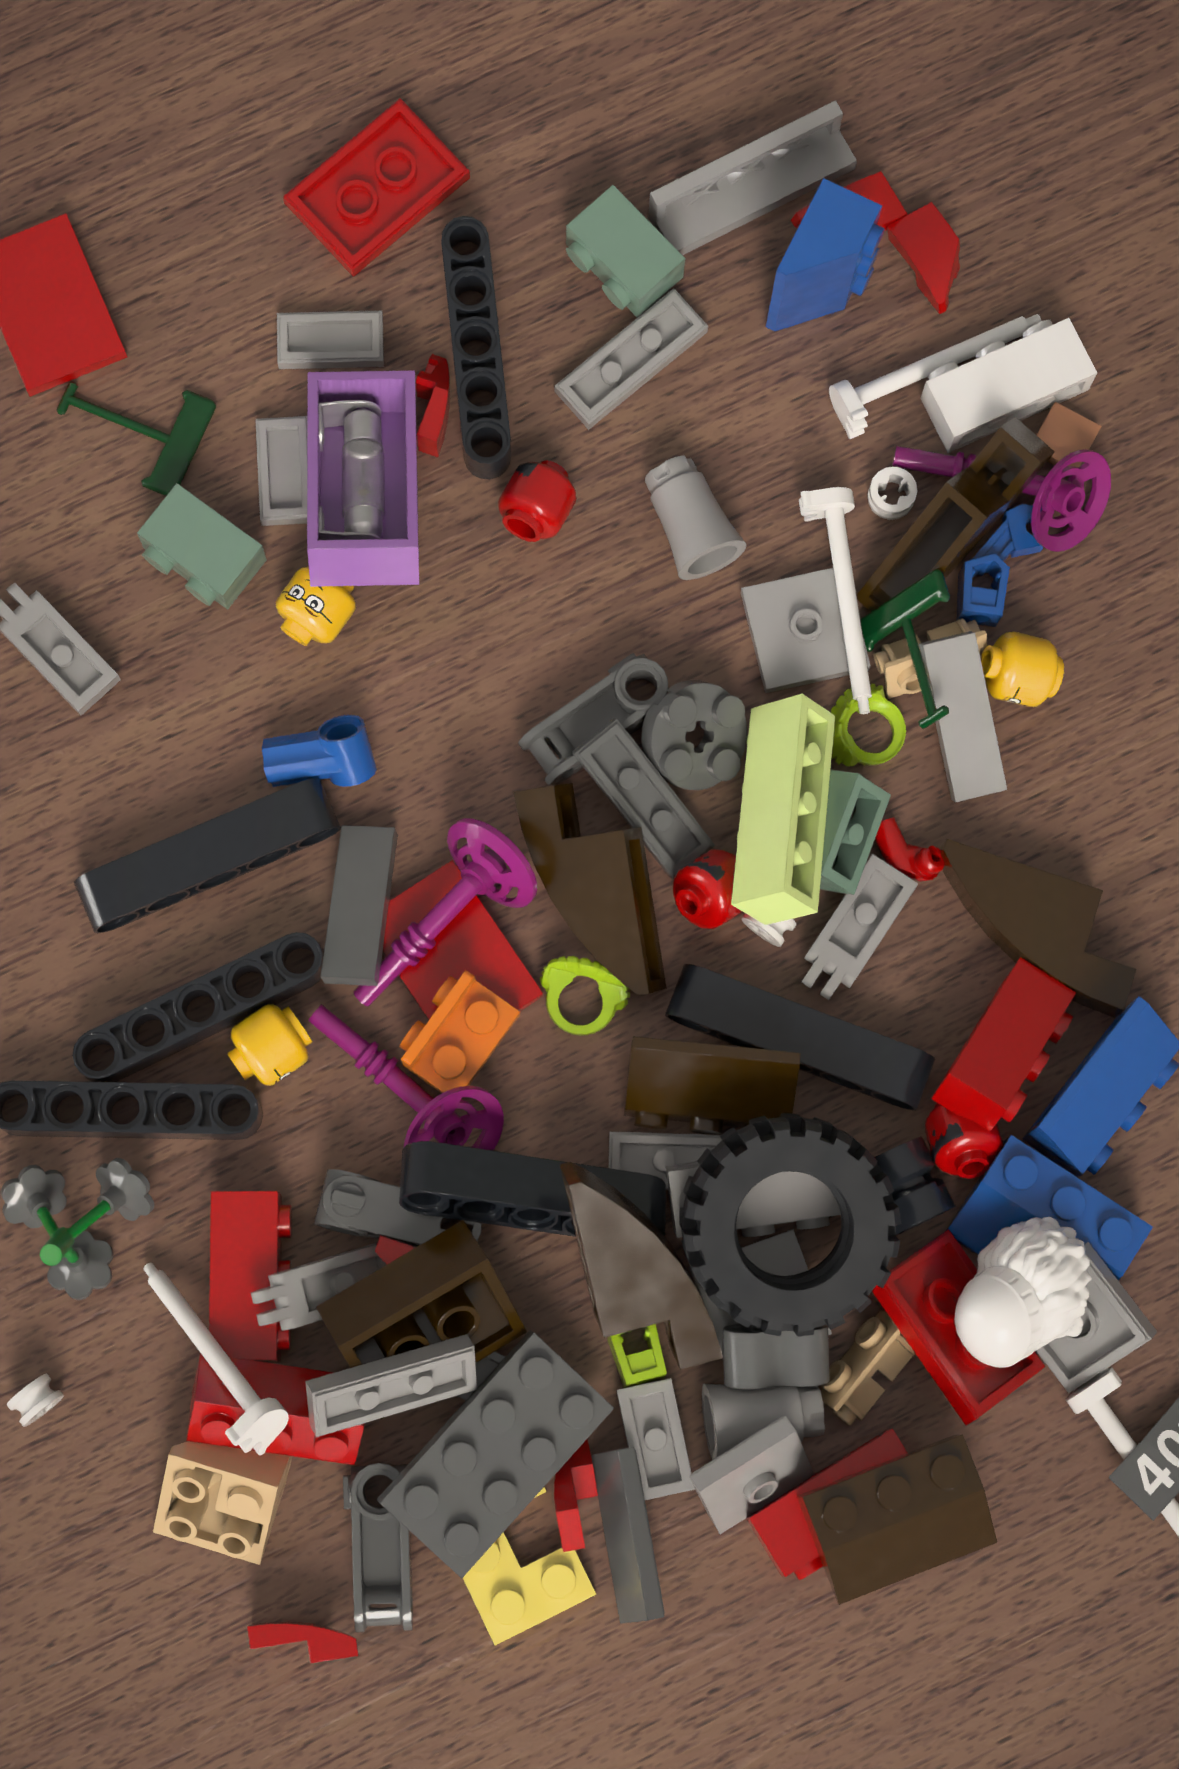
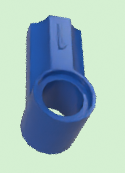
M356 715L333 717L319 726L317 731L263 739L264 771L268 783H271L273 787L295 784L311 778H319L320 780L330 778V781L337 786H354L369 780L375 775L377 770L364 720Z

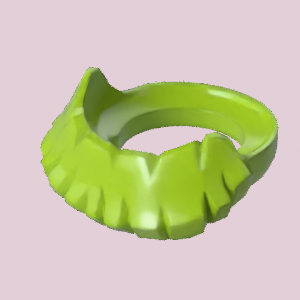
M876 684L870 685L872 697L868 698L870 711L880 713L891 725L892 739L889 746L880 753H868L856 745L847 730L852 714L854 712L859 713L858 701L853 699L852 688H850L837 699L836 705L832 707L830 712L835 715L831 759H835L836 763H843L847 767L855 766L857 763L874 766L891 760L901 750L906 736L905 721L897 706L885 698L882 685L877 687L875 686Z
M562 956L558 959L550 960L547 966L543 968L544 971L541 972L543 976L540 977V983L547 992L545 998L548 1014L552 1021L567 1033L579 1036L594 1034L607 1026L616 1010H622L628 1005L627 998L630 997V993L627 990L629 988L603 965H600V962H591L590 959L584 957L579 959L576 956H568L567 958ZM576 976H586L596 980L603 1000L600 1015L594 1021L584 1025L569 1022L564 1018L559 1009L558 1001L561 991Z

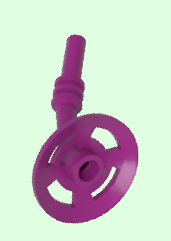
M896 446L892 467L953 478L970 466L976 458V454L970 453L968 458H965L964 452L958 451L956 456ZM1087 449L1072 452L1061 459L1046 477L1036 475L1022 491V493L1036 496L1032 508L1031 526L1036 541L1044 548L1055 552L1068 550L1085 539L1100 520L1111 490V471L1106 459L1102 455ZM1075 462H1085L1079 468L1076 466H1068ZM1071 475L1068 480L1064 479L1065 476ZM1092 479V488L1084 510H1081L1085 500L1084 482ZM1054 511L1061 513V515L1053 517ZM1067 524L1070 526L1060 533L1048 534L1049 526L1053 528H1060Z
M471 818L460 819L450 827L447 834L448 848L455 864L461 871L462 879L419 923L411 922L408 926L409 931L404 930L399 936L400 939H395L392 942L393 950L381 962L378 986L359 985L353 991L355 997L362 1004L370 1006L408 965L416 966L420 961L419 957H425L428 953L427 949H432L436 945L434 938L477 894L485 895L499 904L512 908L525 907L535 898L537 894V880L534 871L524 854L507 836L493 826ZM460 838H467V843L458 850V840ZM467 854H471V862L467 860ZM494 884H501V888L497 889ZM513 887L518 888L516 897H506Z
M321 1004L308 1021L356 1060L354 1066L357 1069L365 1067L364 1075L367 1077L374 1075L373 1082L379 1085L383 1082L418 1113L407 1131L404 1147L413 1142L429 1141L433 1137L439 1143L463 1146L467 1142L472 1129L477 1128L482 1129V1132L472 1145V1148L492 1151L495 1149L502 1134L504 1114L499 1101L488 1090L477 1086H461L433 1098L396 1066L398 1059L395 1057L388 1059L387 1050L378 1051L379 1044L376 1041L368 1043L324 1005ZM469 1097L481 1102L484 1109L477 1111L471 1103L461 1098ZM455 1108L463 1109L467 1114L459 1116L454 1110ZM426 1120L424 1127L420 1129L422 1123Z

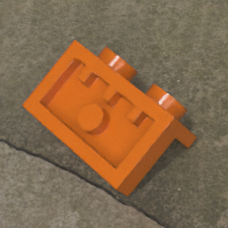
M465 970L459 980L453 976L448 977L432 1000V1003L438 1006L435 1013L426 1025L418 1020L408 1031L399 1046L406 1051L401 1058L403 1066L441 1093L453 1088L469 1086L520 1016V1011L477 982L475 976Z

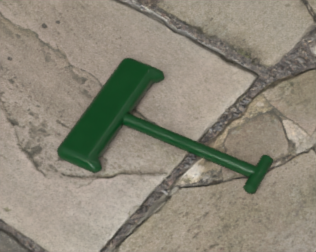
M69 382L56 410L59 415H64L69 405H72L165 443L152 474L141 480L142 486L167 496L176 483L181 485L216 409V403L212 399L189 390L182 392L185 402L169 435L75 397L74 394L78 386L75 382Z
M938 569L933 570L860 619L862 634L868 652L874 649L878 641L901 626L903 627L928 714L918 721L919 727L922 729L927 728L949 714V708L945 705L938 709L936 708L911 621L939 601L947 602L950 599L944 574Z

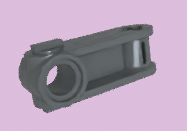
M634 653L630 654L610 668L607 677L533 727L519 740L518 744L523 751L529 750L547 774L544 781L548 786L558 785L584 768L572 751L613 718L618 719L629 735L643 727L645 716L652 704L659 705L663 697L670 693L666 691L669 688L668 678L664 669L658 663L648 659L645 654L637 657ZM641 679L647 680L655 686L656 693L646 701L634 700L626 691L631 682ZM547 744H549V745L552 747V749H553L554 752L557 754V756L559 757V759L554 755V753L552 752V750L549 748V746H548Z
M327 1169L314 1224L328 1230L359 1237L379 1239L381 1235L418 1247L445 1231L440 1229V1223L449 1224L451 1219L417 1214L403 1209L399 1204L400 1187L381 1183L376 1179L352 1172ZM464 1221L476 1241H478L482 1223Z
M378 1462L368 1466H351V1475H343L344 1509H351L353 1596L356 1633H364L369 1626L401 1625L404 1631H413L411 1532L386 1508L371 1504L365 1495V1485L369 1478L380 1474L394 1481L408 1464L393 1465L391 1463ZM371 1604H396L397 1607L372 1608Z

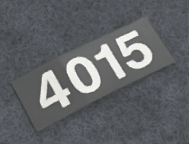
M1179 1397L1144 1439L1108 1477L1153 1521L1179 1493Z

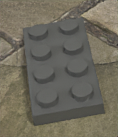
M529 1330L376 1500L460 1578H463L611 1413L614 1407L541 1338Z

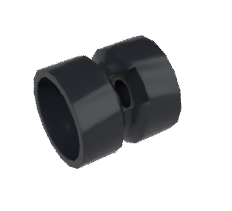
M922 1136L874 1157L882 1171L888 1176L894 1189L892 1192L894 1203L899 1206L901 1224L896 1225V1235L956 1207L943 1179L932 1178L930 1174L935 1162Z

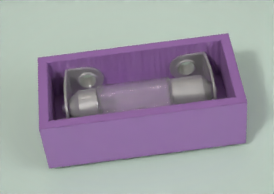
M415 371L308 372L307 552L310 587L419 585Z

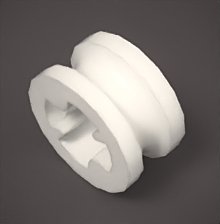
M886 467L872 478L867 494L868 504L872 511L880 518L887 520L900 519L907 515L913 507L917 495V484L913 476L905 469ZM889 482L899 484L898 492L903 490L906 492V496H900L895 505L885 502L887 495L880 497L878 491L886 489Z
M746 913L741 919L754 933L777 947H781L785 941L783 933L786 930L793 931L797 925L794 919L764 925Z
M47 1373L32 1381L7 1403L10 1410L16 1409L20 1411L22 1417L19 1422L23 1427L42 1417L64 1397L60 1390L53 1391L50 1388L51 1378Z

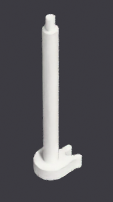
M1036 314L1026 319L1021 316L856 388H853L849 381L845 379L829 387L830 400L848 438L852 439L865 433L864 428L868 425L864 417L868 416V412L863 406L864 404L924 379L934 370L951 362L959 364L975 357L981 349L998 341L1007 343L1019 338L1028 328L1042 322L1040 316Z
M846 487L802 491L800 493L799 506L801 515L804 516V521L808 522L826 518L853 699L858 701L859 714L870 713L868 698L872 697L844 517V514L852 511L855 507L853 491Z
M153 1263L146 1264L143 1269L149 1276V1285L245 1411L234 1425L225 1431L226 1436L234 1446L239 1445L244 1453L254 1448L258 1455H263L266 1448L287 1425L289 1419L287 1411L276 1398L260 1399L163 1270H157Z
M1111 1367L1097 1374L1072 1392L1066 1398V1402L1075 1414L1088 1409L1124 1460L1137 1445L1104 1400L1106 1395L1122 1385V1380ZM1174 1498L1161 1513L1179 1537V1503Z

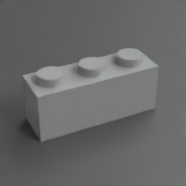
M698 1162L665 1167L673 1232L677 1238L683 1237L682 1228L679 1225L680 1207L684 1206L686 1196L683 1190L688 1176L693 1177L698 1169ZM780 1172L763 1179L748 1192L739 1207L736 1229L742 1230L743 1237H756L775 1233L774 1224L796 1221L797 1229L820 1228L830 1225L829 1216L841 1215L834 1194L823 1182L805 1173Z

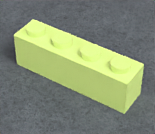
M804 694L751 708L731 905L764 925L818 913L835 715Z

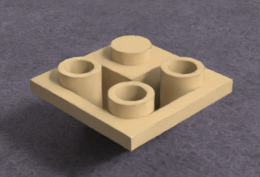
M190 1441L172 1446L168 1455L153 1532L177 1541L193 1544L260 1565L286 1485L292 1456L266 1452L263 1455H258L253 1450L244 1453L239 1448Z

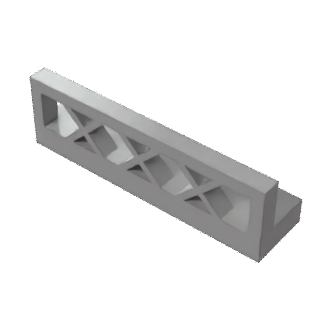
M836 100L651 192L648 217L653 226L684 255L818 188L823 178L832 181L854 170L857 160L840 132L843 112Z

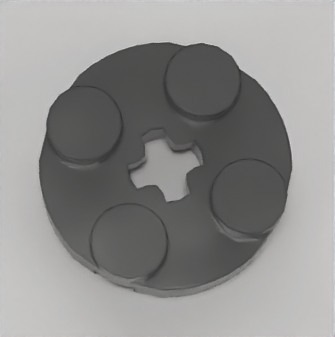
M700 680L682 681L668 688L666 691L670 693L663 697L659 705L653 703L644 719L642 748L646 757L667 783L683 789H708L721 781H729L734 778L740 770V759L743 756L747 742V722L745 706L742 701L722 687ZM700 721L701 729H704V736L699 745L694 748L693 743L686 741L685 736L686 732L693 731L696 727V722Z

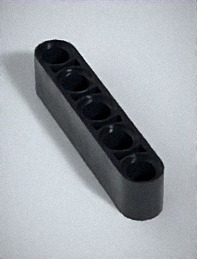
M461 216L452 219L446 224L442 231L441 244L463 456L466 467L472 475L480 479L490 480L506 472L511 461V437L490 243L487 229L481 221L473 217ZM470 241L479 248L473 254L460 255L453 250V247L459 242ZM471 290L481 293L484 299L475 305H465L458 300V297L463 292ZM480 340L487 343L490 348L482 355L473 356L466 353L463 347L470 341ZM479 390H486L496 397L491 404L483 407L472 404L468 398L472 393ZM485 440L493 441L501 447L499 453L489 458L477 455L473 449L475 445Z
M311 778L95 868L78 877L74 881V885L94 933H104L317 844L340 831L341 826L320 779Z
M295 932L287 934L87 1031L78 1038L74 1045L72 1055L74 1064L80 1073L91 1082H118L239 1023L264 1005H276L313 987L321 980L324 955L315 938L306 933ZM302 948L311 951L315 956L314 963L306 972L297 974L285 968L286 958L293 950ZM250 972L262 975L265 983L261 993L251 998L242 997L237 994L236 984L241 976ZM200 996L213 999L215 1003L214 1012L206 1021L193 1022L187 1018V1007L193 999ZM151 1020L162 1022L165 1032L159 1043L150 1047L142 1046L138 1043L137 1034L141 1025ZM102 1044L112 1046L115 1053L112 1064L101 1071L89 1069L87 1060L91 1050Z
M684 964L665 1013L666 1017L683 1026L738 1047L801 1053L799 1070L911 1111H917L935 1062L933 1056L915 1047L693 964Z
M15 1080L0 1083V1129L15 1136L241 1140L255 1134L261 1126L263 1119L262 1106L254 1094L244 1086L235 1084ZM12 1096H25L28 1101V1109L25 1116L17 1122H6L2 1115L3 1104ZM69 1096L81 1097L84 1109L80 1118L73 1123L66 1124L60 1122L57 1116V1109L61 1101ZM124 1097L136 1098L140 1108L137 1117L128 1124L115 1123L112 1117L115 1103ZM179 1098L191 1099L195 1105L192 1119L184 1125L169 1123L167 1110L170 1104ZM234 1099L246 1100L250 1104L251 1109L250 1116L246 1122L234 1127L226 1125L222 1120L224 1106Z
M431 1141L413 1142L402 1149L399 1204L403 1209L423 1215L576 1237L560 1169V1164L567 1162ZM574 1163L621 1192L643 1211L665 1236L666 1184L661 1178L649 1174Z

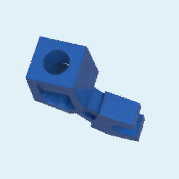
M1021 504L1006 511L1002 517V525L972 560L964 562L958 573L956 621L963 618L966 622L975 620L978 625L996 627L1003 616L1010 569L1004 561L1009 555L1013 558L1038 553L1044 548L1026 529V524L1031 523L1033 505ZM985 573H988L993 578L991 583L993 589L972 587V578L974 576H983Z

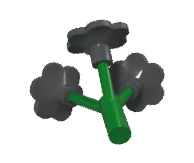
M115 1158L109 1164L104 1163L98 1167L96 1178L101 1185V1195L97 1198L98 1205L70 1228H59L52 1215L60 1213L67 1203V1198L63 1193L65 1179L59 1171L48 1170L44 1172L38 1165H29L21 1170L18 1178L6 1181L1 1188L0 1194L5 1201L2 1213L8 1222L13 1224L24 1222L29 1228L45 1227L50 1238L40 1250V1258L43 1263L51 1266L47 1273L48 1282L54 1289L65 1290L74 1300L86 1299L93 1289L107 1287L112 1279V1271L108 1265L113 1259V1249L105 1241H95L91 1233L85 1230L104 1214L112 1215L117 1210L125 1219L135 1221L141 1215L146 1216L154 1209V1201L148 1194L150 1190L148 1179L141 1172L132 1170L131 1166L124 1159Z

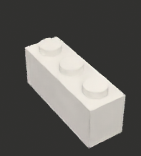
M1069 318L1056 324H1052L1051 320H1044L1028 328L1022 334L1023 338L1008 345H1005L1004 341L992 343L981 349L975 355L976 359L959 367L956 362H951L929 374V380L925 383L920 399L948 453L997 432L1002 425L1014 417L1021 421L1052 407L1055 402L1061 403L1090 389L1097 371Z

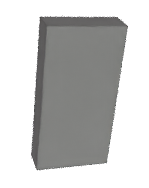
M383 312L277 313V362L279 369L384 367Z
M307 416L256 419L261 526L307 524Z

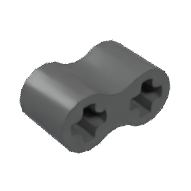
M742 1324L723 1327L724 1385L736 1389H759L771 1386H818L828 1383L829 1334L827 1324L814 1328V1335L797 1337L794 1331H782L781 1336L764 1334L760 1327L750 1325L748 1328Z

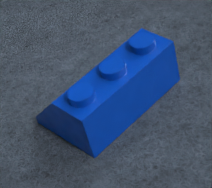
M823 178L776 270L766 328L779 331L845 309L852 293L860 297L862 296L873 274L874 267L872 266L880 250L878 245L885 231V228L877 225L882 205Z
M1138 996L1125 1007L1124 1011L1113 1020L1022 1138L1043 1156L1077 1178L1086 1170L1093 1175L1099 1171L1114 1151L1107 1144L1119 1127L1126 1132L1132 1128L1147 1108L1140 1101L1152 1084L1160 1090L1179 1067V1063L1173 1059V1056L1179 1050V1040L1148 1002Z
M1010 1135L1003 1141L1002 1149L991 1163L987 1172L980 1176L946 1231L949 1229L958 1243L978 1255L982 1249L998 1236V1232L1002 1228L1011 1227L1013 1224H1018L1022 1221L1026 1222L1035 1217L1041 1219L1052 1217L1058 1221L1060 1227L1073 1228L1076 1231V1238L1084 1241V1244L1089 1242L1119 1281L1153 1226L1013 1135Z

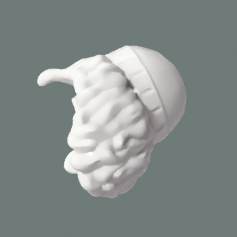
M1035 1217L1026 1222L1022 1221L1018 1224H1013L1011 1227L1002 1228L998 1232V1236L980 1251L977 1258V1273L966 1284L959 1296L954 1318L956 1332L965 1348L974 1358L993 1367H1009L1030 1356L1034 1351L1056 1338L1066 1335L1071 1337L1080 1335L1083 1329L1081 1316L1085 1313L1087 1299L1089 1298V1291L1086 1285L1092 1278L1086 1270L1090 1260L1086 1256L1084 1241L1076 1238V1231L1073 1228L1060 1227L1058 1221L1052 1217L1042 1219Z

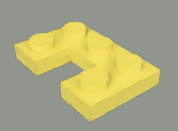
M545 1487L535 1497L547 1492ZM504 1532L463 1577L494 1645L596 1595L575 1550L563 1552V1549L560 1548L521 1568Z

